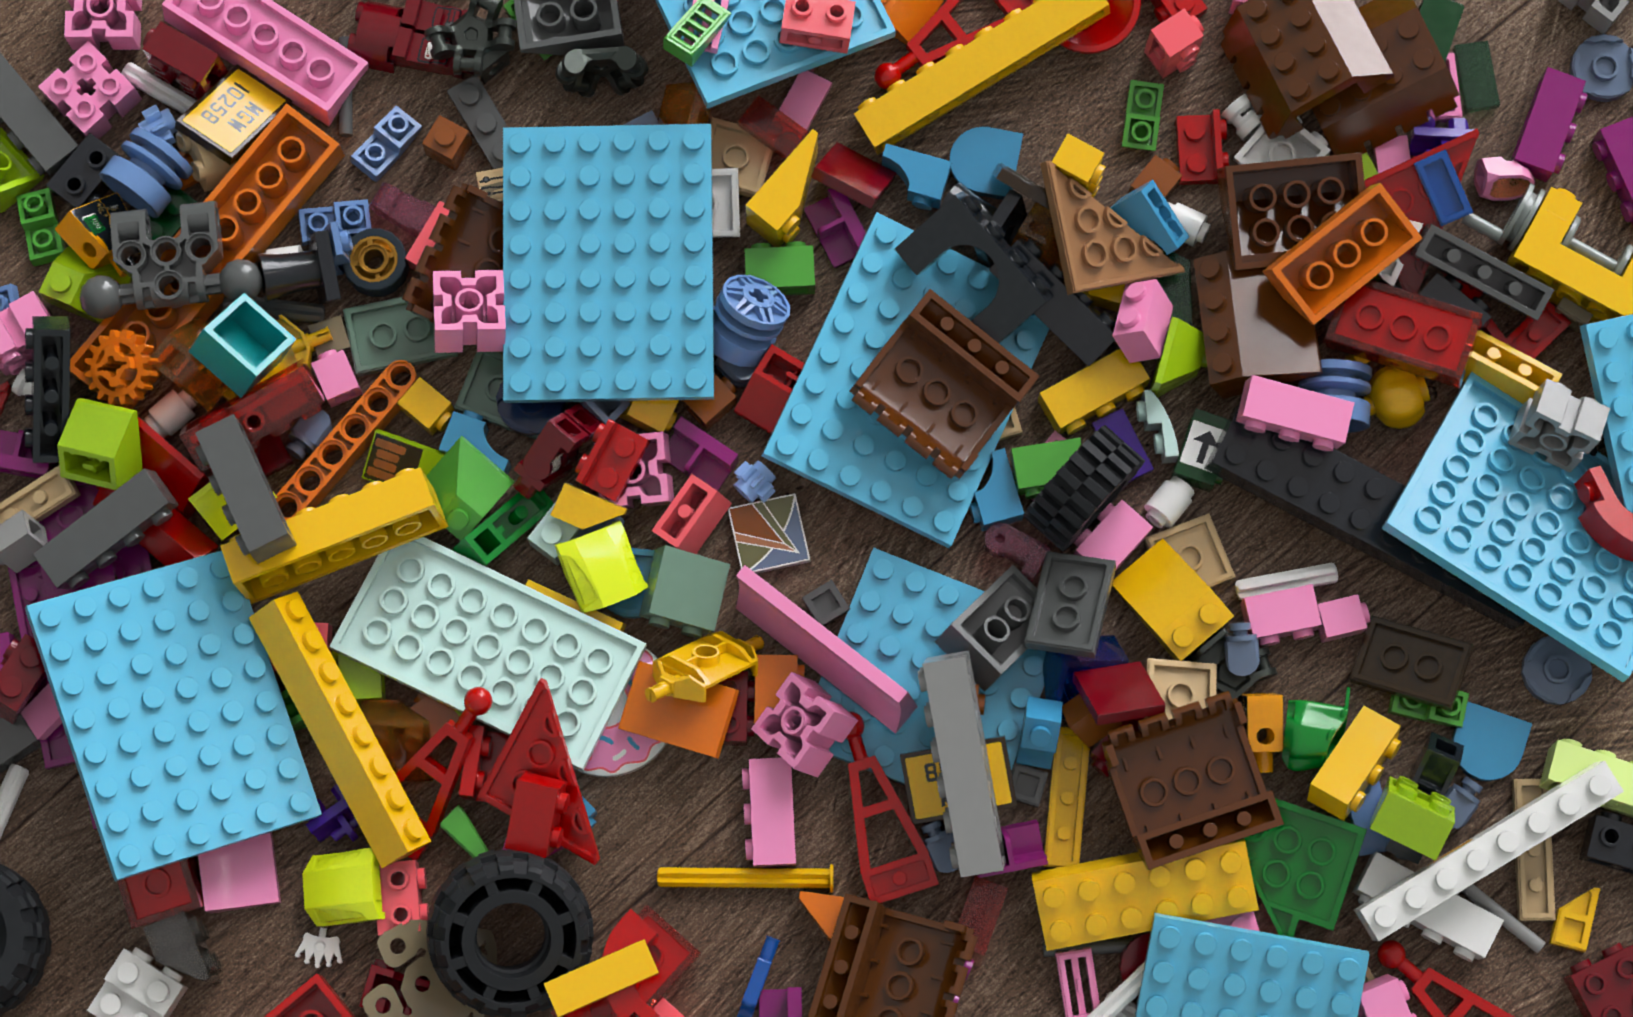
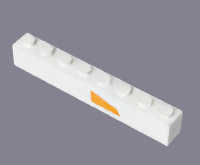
M1605 761L1595 762L1442 855L1436 861L1434 860L1360 905L1354 911L1373 941H1380L1624 791Z

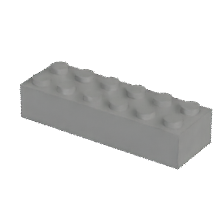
M969 650L928 657L923 662V667H920V670H918V680L921 692L927 691L929 702H926V706H924L927 727L934 726L935 737H933V741H930L933 762H940L942 772L937 777V786L940 798L946 797L948 804L945 812H943L946 833H953L954 842L951 843L952 847L949 848L952 868H959L960 877L1003 871L1006 855Z

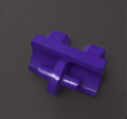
M1428 117V122L1413 128L1409 142L1410 155L1418 156L1475 129H1469L1466 118H1452L1448 120L1446 128H1435V119Z
M336 784L331 789V792L338 802L326 809L322 801L317 799L322 815L308 820L309 822L306 824L309 831L320 843L329 836H332L336 842L345 835H348L353 842L359 839L354 830L359 824Z

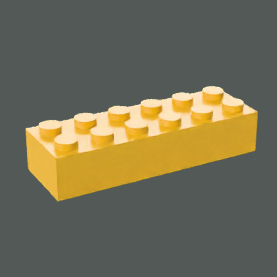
M421 467L417 469L407 468L399 471L394 478L384 482H370L363 486L361 491L351 495H337L330 499L328 504L317 508L308 507L298 511L296 516L286 520L297 545L259 564L250 554L243 555L235 536L228 543L220 547L233 584L246 599L250 600L251 604H254L447 528L448 524L436 491Z
M1244 838L1147 870L1139 853L1135 852L1032 872V882L1047 951L1151 931L1154 912L1205 921L1259 910Z

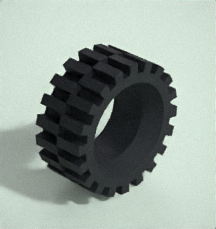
M1104 425L1092 434L1089 440L1087 439L1078 451H1075L1069 460L1062 465L1056 472V475L1049 480L1044 489L1035 497L1023 517L1064 552L1087 528H1090L1107 505L1117 498L1118 494L1124 490L1129 484L1128 482L1137 474L1145 460Z

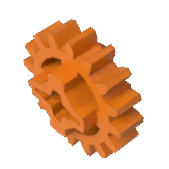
M124 329L122 331L110 330L109 336H98L100 346L91 345L89 347L91 352L94 353L93 358H85V363L91 365V370L84 373L85 377L93 378L89 389L99 391L97 399L108 401V404L131 406L134 399H145L142 390H152L154 387L149 382L150 377H158V373L152 370V365L158 363V358H151L149 355L154 350L153 345L144 344L145 336L137 335L134 331Z

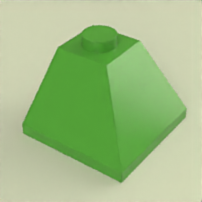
M463 436L455 442L426 476L436 491L448 524L446 529L460 541L475 528L514 483L512 478Z

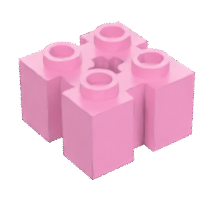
M67 0L74 11H65L64 37L72 50H79L87 41L97 50H100V42H109L113 50H140L141 23L134 11H142V0Z
M87 41L69 58L72 67L63 74L59 69L55 70L38 88L64 117H68L72 125L85 138L91 133L100 139L112 128L108 120L116 112L123 118L142 98L136 88L117 69L113 70L108 60ZM95 90L92 95L88 94L89 91Z
M503 270L475 271V278H461V271H433L435 353L463 352V345H477V352H503V344H505L506 337L505 305H503Z
M34 291L8 304V308L0 312V370L6 376L9 374H19L25 367V361L32 359V349L25 348V328H32V316H52L47 306Z
M663 431L639 434L651 441L638 464V467L642 468L641 473L638 474L637 479L631 477L618 502L598 493L599 497L605 498L626 509L634 508L633 499H641V504L647 507L671 504L674 499L673 477L663 473V463H671L669 435Z
M791 672L775 694L780 699L776 707L773 709L767 706L751 729L768 745L778 748L777 754L793 769L818 778L834 756L829 751V748L834 741L843 743L858 720L841 704L830 701L832 696L815 681Z

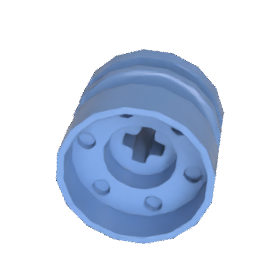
M136 127L129 134L132 142L126 140L121 145L123 152L130 160L114 155L99 175L102 181L114 193L117 192L128 204L137 210L147 209L150 217L158 218L172 200L163 185L174 190L181 189L183 186L181 179H188L193 173V169L168 142L145 129Z
M752 275L729 277L715 300L714 354L724 361L740 367L758 366L771 344L774 345L776 343V337L780 334L783 325L790 316V305L785 295L774 285Z
M1321 359L1323 374L1300 380L1298 387L1355 402L1348 433L1367 430L1370 427L1371 404L1367 400L1358 397L1371 392V385L1366 381H1369L1372 377V368L1367 364L1357 361Z

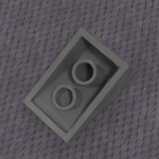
M514 0L521 53L566 55L574 49L625 46L619 0Z
M1012 565L952 622L935 641L946 654L969 650L974 681L976 684H979V687L984 692L1027 650L1024 642L1037 588Z

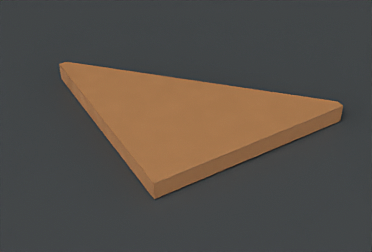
M1051 160L1040 163L1067 295L1185 272L1181 264L1174 263L1163 254L1161 248L1146 236L1139 235L1127 225L1128 222L1108 206L1104 207L1091 196V192L1072 177L1068 178L1055 167L1056 164Z

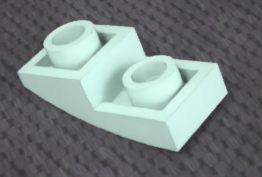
M1144 390L1141 401H1136L1138 422H1144V431L1158 430V433L1153 436L1155 454H1161L1162 464L1176 463L1179 457V450L1171 421L1163 405L1152 390Z

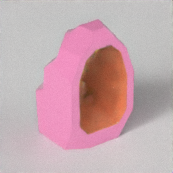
M1502 157L1477 160L1474 170V185L1479 197L1491 201L1513 200L1522 197L1530 183L1535 185V180L1530 170L1517 161H1506Z

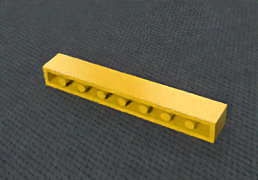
M1033 0V4L1026 9L1021 10V8H1018L1008 13L1003 18L1004 22L995 28L988 26L980 30L974 36L975 40L967 45L958 44L945 53L946 57L939 62L924 64L916 71L917 75L905 82L902 79L893 83L887 88L888 93L880 98L872 97L865 100L858 106V111L854 113V116L875 152L879 155L884 151L886 143L890 145L897 144L1109 15V3L1107 0Z
M298 591L272 600L249 617L251 624L381 868L408 857L430 843L431 840Z

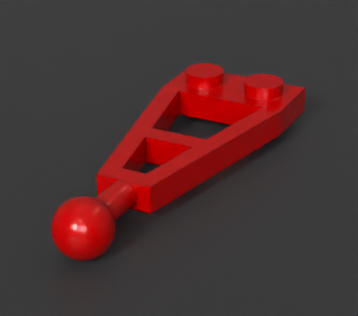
M947 0L907 43L906 49L909 52L894 64L883 63L877 67L874 73L876 84L880 88L887 90L893 83L901 80V75L917 63L921 67L928 62H933L934 64L946 57L945 53L958 44L967 45L975 40L974 36L980 30L988 26L995 28L1004 22L1003 18L966 35L950 15L963 0ZM993 0L1005 16L1015 9L1021 8V10H1024L1033 4V0ZM942 25L954 41L926 53L921 45Z
M1457 280L1464 287L1461 292L1468 298L1472 299L1476 296L1480 299L1484 295L1475 289L1471 290L1468 285ZM1548 301L1538 320L1526 318L1507 338H1505L1492 318L1489 325L1483 331L1536 359L1570 326L1571 322L1562 313H1556L1555 307Z
M483 687L470 689L464 697L465 709L457 722L452 719L446 722L396 773L399 782L402 784L419 767L442 784L428 821L425 822L419 817L431 841L440 828V823L443 820L474 735L468 732L478 715L487 713L492 707V696ZM449 736L457 742V746L447 769L429 755ZM430 843L408 857L418 861Z
M850 712L858 722L846 737L855 761L848 764L860 873L869 900L883 903L938 885L928 849L876 756L868 757L861 737L865 728L863 718L855 712ZM871 768L888 800L863 807L859 771ZM894 809L917 854L870 868L864 818Z
M1388 940L1379 946L1377 951L1379 962L1386 968H1397L1413 982L1408 990L1429 1017H1445L1425 992L1426 987L1431 982L1461 999L1447 1017H1464L1472 1006L1490 1017H1514L1430 967L1422 972L1406 958L1405 948L1398 941Z

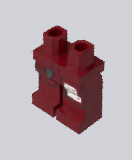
M407 0L401 19L402 27L399 26L392 51V57L396 66L452 75L463 79L464 73L474 74V72L462 71L461 75L453 74L454 57L434 60L430 53V50L433 48L431 41H427L424 35V31L432 26H450L468 10L442 6L423 0ZM451 38L444 39L446 44L453 45Z
M579 403L549 420L525 455V458L518 462L514 468V471L520 476L513 487L525 498L530 499L537 491L541 492L568 475L573 468L570 463L579 454V447L592 439L596 429L602 422Z

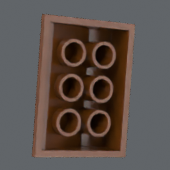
M1362 152L1232 165L1217 169L1220 204L1234 271L1270 266L1365 190Z
M1230 250L1194 259L1209 384L1223 399L1241 395L1245 381L1252 375L1285 384L1323 374L1316 324L1312 325L1281 297L1262 272L1267 267L1234 271Z

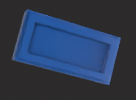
M1446 149L1413 163L1440 227L1473 213Z

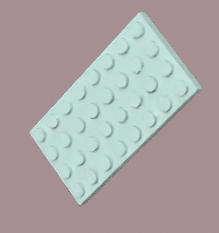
M421 537L378 554L329 647L331 650L461 713L465 709L464 697L466 693L474 687H483L490 692L493 703L487 713L478 715L475 720L509 736L538 681L543 678L548 682L572 765L584 771L647 644L438 543Z

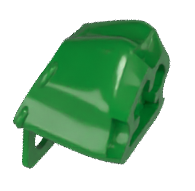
M1350 687L1346 689L1344 707L1309 700H1288L1281 759L1288 769L1304 771L1323 766L1345 733Z

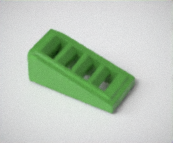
M697 0L663 39V49L692 67L731 17V12L713 0ZM705 7L718 15V17L714 20L703 13L702 9ZM698 17L710 26L705 28L696 22L695 18ZM690 26L702 35L698 37L687 29ZM683 35L694 42V44L691 46L680 38Z
M457 805L440 823L443 831L472 858L479 856L478 854L489 851L465 810L460 805Z

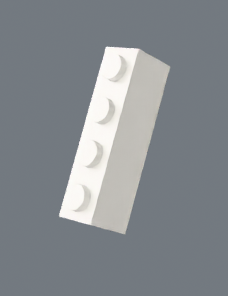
M1375 852L1370 856L1352 893L1360 896L1358 902L1364 904L1415 872ZM1454 895L1404 927L1409 928L1410 924L1423 930L1421 936L1438 945H1441L1443 941L1455 948L1453 951L1455 955L1472 962L1474 958L1481 960L1486 957L1504 920L1468 900Z

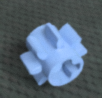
M155 104L142 111L145 120L138 123L140 128L162 138L170 145L176 143L173 134L178 132V130L175 129L176 121L169 108L159 111Z
M759 460L753 465L744 461L734 472L738 481L733 486L750 503H753L756 499H760L765 503L776 492L771 484L776 479L775 475Z

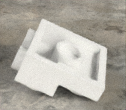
M1298 116L1297 119H1298V120L1300 121V123L1302 124L1303 122H1302V120H1301V119L1299 118V116ZM1261 125L1234 156L1233 161L1238 165L1321 157L1329 156L1331 150L1327 147L1329 144L1327 140L1316 131L1310 133L1304 128L1287 139L1284 136L1269 139Z
M135 947L131 952L123 948L105 976V983L87 1011L96 1017H170L188 987L180 983L183 976L165 965L161 971L150 964L153 957L143 950Z

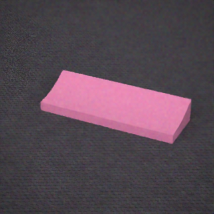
M165 0L162 3L164 20L216 52L221 58L236 66L238 64L291 99L294 105L328 127L353 88L369 69L366 60L272 0Z
M744 565L736 575L739 582L736 609L794 655H798L799 659L896 734L918 707L908 691Z
M272 832L198 855L204 909L206 912L212 914L281 903Z

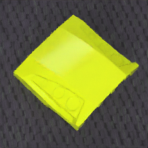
M616 520L608 526L578 538L554 545L565 577L576 598L580 611L583 613L605 608L635 596L648 588L636 563L627 534L620 520Z
M371 848L312 855L302 873L304 909L317 927L385 919V912L382 911L380 864Z

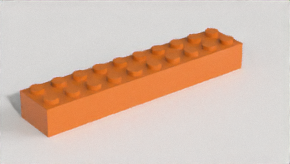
M287 103L203 201L217 202L224 256L209 274L221 273V270L228 262L236 259L255 263L257 261V254L265 252L297 214L298 210L302 208L345 156L337 141ZM181 229L176 233V235L173 238H176L181 234ZM204 245L199 247L195 256L198 258L206 257L211 251V246ZM166 250L161 256V261H171L176 255V250ZM168 284L164 289V295L170 296L175 294L179 289V284ZM209 295V302L188 304L179 308L163 307L138 310L136 304L122 305V308L116 315L104 319L72 356L70 359V374L89 389L93 378L85 377L84 373L91 370V365L85 363V358H93L94 355L89 347L91 345L100 346L98 336H109L110 330L122 331L124 329L134 331L137 335L145 336L144 344L153 345L154 350L149 355L151 358H158V363L152 365V370L158 373V377H150L149 382L153 385L219 307L225 295ZM143 389V390H142L143 393H144V395L146 394V392H147L148 390H146V389ZM91 390V391L94 392L96 395H98V392H99V391H93V390ZM134 399L133 405H120L119 407L133 409L140 400Z

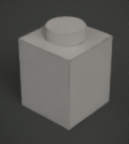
M23 509L0 524V565H7L16 573L36 561L37 559L33 553L48 543L45 527Z

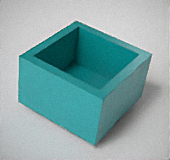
M243 293L201 331L188 352L242 398L283 360L296 341V338L248 295Z

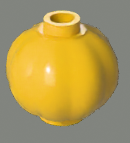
M1396 364L1379 369L1370 380L1371 392L1369 395L1363 396V399L1371 404L1370 416L1375 415L1384 425L1396 429L1408 428L1416 424L1425 413L1424 402L1430 401L1429 390L1423 375L1415 376L1411 368Z

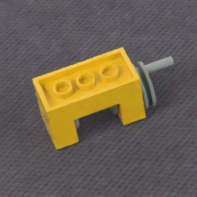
M1530 183L1503 229L1473 213L1463 217L1461 223L1496 241L1500 246L1505 240L1508 241L1507 249L1512 251L1506 264L1553 288L1554 292L1549 299L1550 302L1557 305L1563 297H1566L1593 314L1589 323L1633 314V245H1627L1618 259L1615 260L1575 239L1574 235L1581 222V218L1576 214L1582 202L1576 200V196L1570 191L1551 187L1546 195V191L1540 189L1538 194L1533 192L1535 185Z

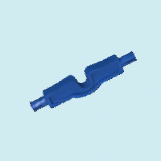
M766 935L737 1017H753L780 940Z

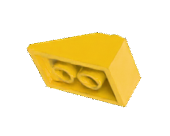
M814 129L808 133L746 204L747 225L774 247H780L784 242H792L800 232L798 226L800 225L812 178L811 175L818 154V132Z
M1163 538L1113 579L1112 587L1170 656L1177 661H1182L1234 617L1214 591Z

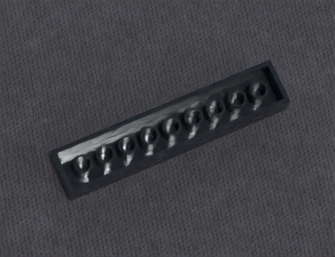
M1240 403L1234 407L1204 469L1511 630L1524 625L1526 620L1381 529L1405 485L1334 448L1333 451H1322L1312 447L1313 442L1299 439V442H1289L1278 437L1279 433L1265 430V433H1256L1246 430L1244 428L1245 424L1236 422Z

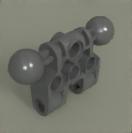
M216 201L180 205L181 234L176 238L162 236L152 240L150 218L147 209L113 212L110 214L113 261L121 271L133 279V283L120 285L117 280L109 276L97 275L88 279L81 287L79 300L82 309L88 315L99 319H107L116 315L122 308V305L136 304L138 310L163 307L179 308L183 305L209 302V295L224 294L226 298L235 301L243 293L253 300L262 289L263 276L255 263L243 259L228 262L221 270V273L209 274L224 258L220 216ZM204 245L211 246V251L206 257L198 258L195 256L199 247ZM166 250H176V255L171 261H161V256ZM131 254H141L139 263L133 266L126 265V260ZM168 284H179V289L175 294L170 296L164 295V289Z

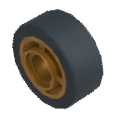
M381 228L365 229L356 233L351 238L353 250L348 251L350 263L342 264L349 283L359 293L370 297H384L395 292L405 282L409 272V265L405 259L407 253L401 240L392 232ZM378 256L384 258V262L379 268L371 269L367 267L371 258Z

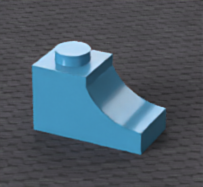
M886 143L882 155V166L896 172L904 181L908 190L907 200L912 201L913 206L923 210H931L932 207L940 209L952 162Z
M1154 180L1124 195L1110 207L1128 222L1127 225L1139 235H1144L1157 243L1167 255L1177 250L1189 238V235Z
M464 410L463 414L453 411L439 451L447 453L455 442L463 436L508 475L512 467L510 461L496 453L488 444L487 433L489 429L486 422L482 421L483 416L469 410Z
M1005 448L991 452L990 479L982 490L974 492L973 503L969 506L973 523H980L982 531L1022 521L1024 516Z
M1027 697L1016 757L1017 764L1051 769L1061 727L1063 702Z

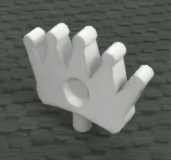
M320 927L319 937L308 932L304 934L303 941L295 953V957L299 958L301 953L305 951L304 963L309 964L314 956L315 967L320 968L324 956L327 962L326 966L331 967V962L335 955L337 963L342 964L341 941L337 936L327 938V928Z

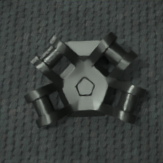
M470 0L468 11L450 26H432L424 31V35L427 41H431L433 48L430 50V53L434 60L454 57L453 74L461 75L462 71L474 72V76H480L481 80L487 83L510 64L509 51L514 50L515 41L511 38L512 32L516 30L517 22L511 18H498L503 6V0ZM480 7L488 11L486 20L476 16ZM493 32H498V37L493 39ZM451 38L453 45L446 44L444 39Z
M628 46L574 49L569 51L559 63L555 75L557 80L562 83L565 91L571 93L578 91L581 96L586 98L593 96L601 77L608 79L616 94L624 95L631 88L636 89L644 84L648 65L642 56L638 55Z
M1224 628L1219 629L1218 634L1201 647L1194 656H1187L1185 661L1217 664L1216 689L1221 692L1229 691L1232 699L1242 695L1257 681L1276 676L1277 671L1275 667L1271 668L1268 659L1271 653L1269 648L1266 647L1259 649L1260 663L1257 667L1258 672H1253L1246 676H1237L1231 673L1225 662L1224 641L1225 636L1234 634L1228 633Z

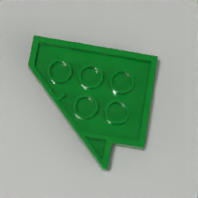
M1275 798L1284 824L1244 838L1254 886L1279 935L1294 937L1299 919L1334 931L1367 829Z

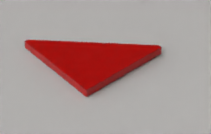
M1478 128L1364 180L1365 189L1371 185L1381 183L1409 220L1424 223L1419 234H1421L1426 224H1433L1443 230L1444 226L1440 227L1413 163L1446 149L1461 183L1472 150L1479 136ZM1413 247L1399 257L1400 262L1404 266L1397 278L1402 290L1410 297L1408 299L1410 301L1417 297L1429 264L1410 255Z
M541 678L477 797L510 816L517 779L525 772L567 781L565 793L570 794V801L566 814H561L559 827L563 828V838L560 846L596 865L600 860V855L548 682Z

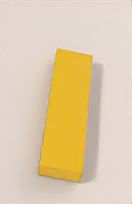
M1060 727L1056 753H1054L1052 761L1044 848L1048 864L1043 865L1045 868H1058L1079 864L1090 748L1069 727Z

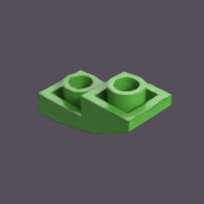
M1130 80L1121 147L1156 151L1164 84Z
M49 188L17 195L16 200L20 222L25 231L29 258L33 267L53 262L65 250L63 238L55 230L59 224V219Z
M1459 691L1452 712L1391 694L1388 713L1419 721L1462 728L1469 693Z

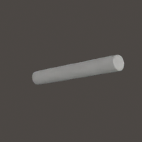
M1474 884L1461 891L1477 906L1503 919L1502 926L1534 952L1538 953L1546 944L1545 941Z

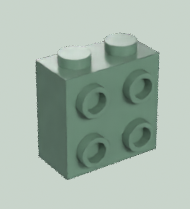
M667 545L655 549L647 580L648 588L645 589L639 616L649 619L648 624L651 626L669 629L671 625L681 628V634L693 638H702V635L715 632L730 564Z

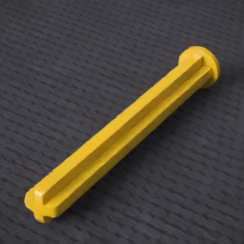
M830 864V869L661 867L657 871V885L659 887L830 888V893H833L834 864Z

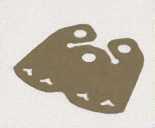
M410 920L405 925L401 923L384 932L377 941L378 949L384 962L390 967L401 966L416 955L420 948L426 950V955L418 958L405 969L400 989L408 1007L412 1009V1013L408 1016L403 1014L404 1008L393 986L380 984L363 998L362 1005L368 1017H468L471 1012H473V1017H485L484 1014L479 1013L477 1010L467 1005L464 1006L441 983L433 968L428 952L427 920ZM478 928V947L486 941L485 949L487 955H484L482 951L481 953L487 960L497 964V946L492 931ZM400 938L405 942V950L401 954H395L390 949L392 940ZM426 976L429 979L430 987L427 991L420 992L416 989L415 981L418 977ZM382 997L387 998L391 1003L390 1010L384 1014L379 1013L375 1007L377 1000Z

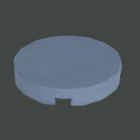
M1606 34L1592 36L1578 46L1571 58L1570 75L1586 81L1583 93L1588 94L1587 97L1591 100L1600 102L1618 100L1627 94L1633 86V49L1631 46L1629 48L1623 43L1624 40L1617 36Z
M1551 636L1541 638L1528 648L1522 659L1521 675L1525 687L1533 697L1545 704L1563 705L1575 701L1586 692L1592 681V662Z

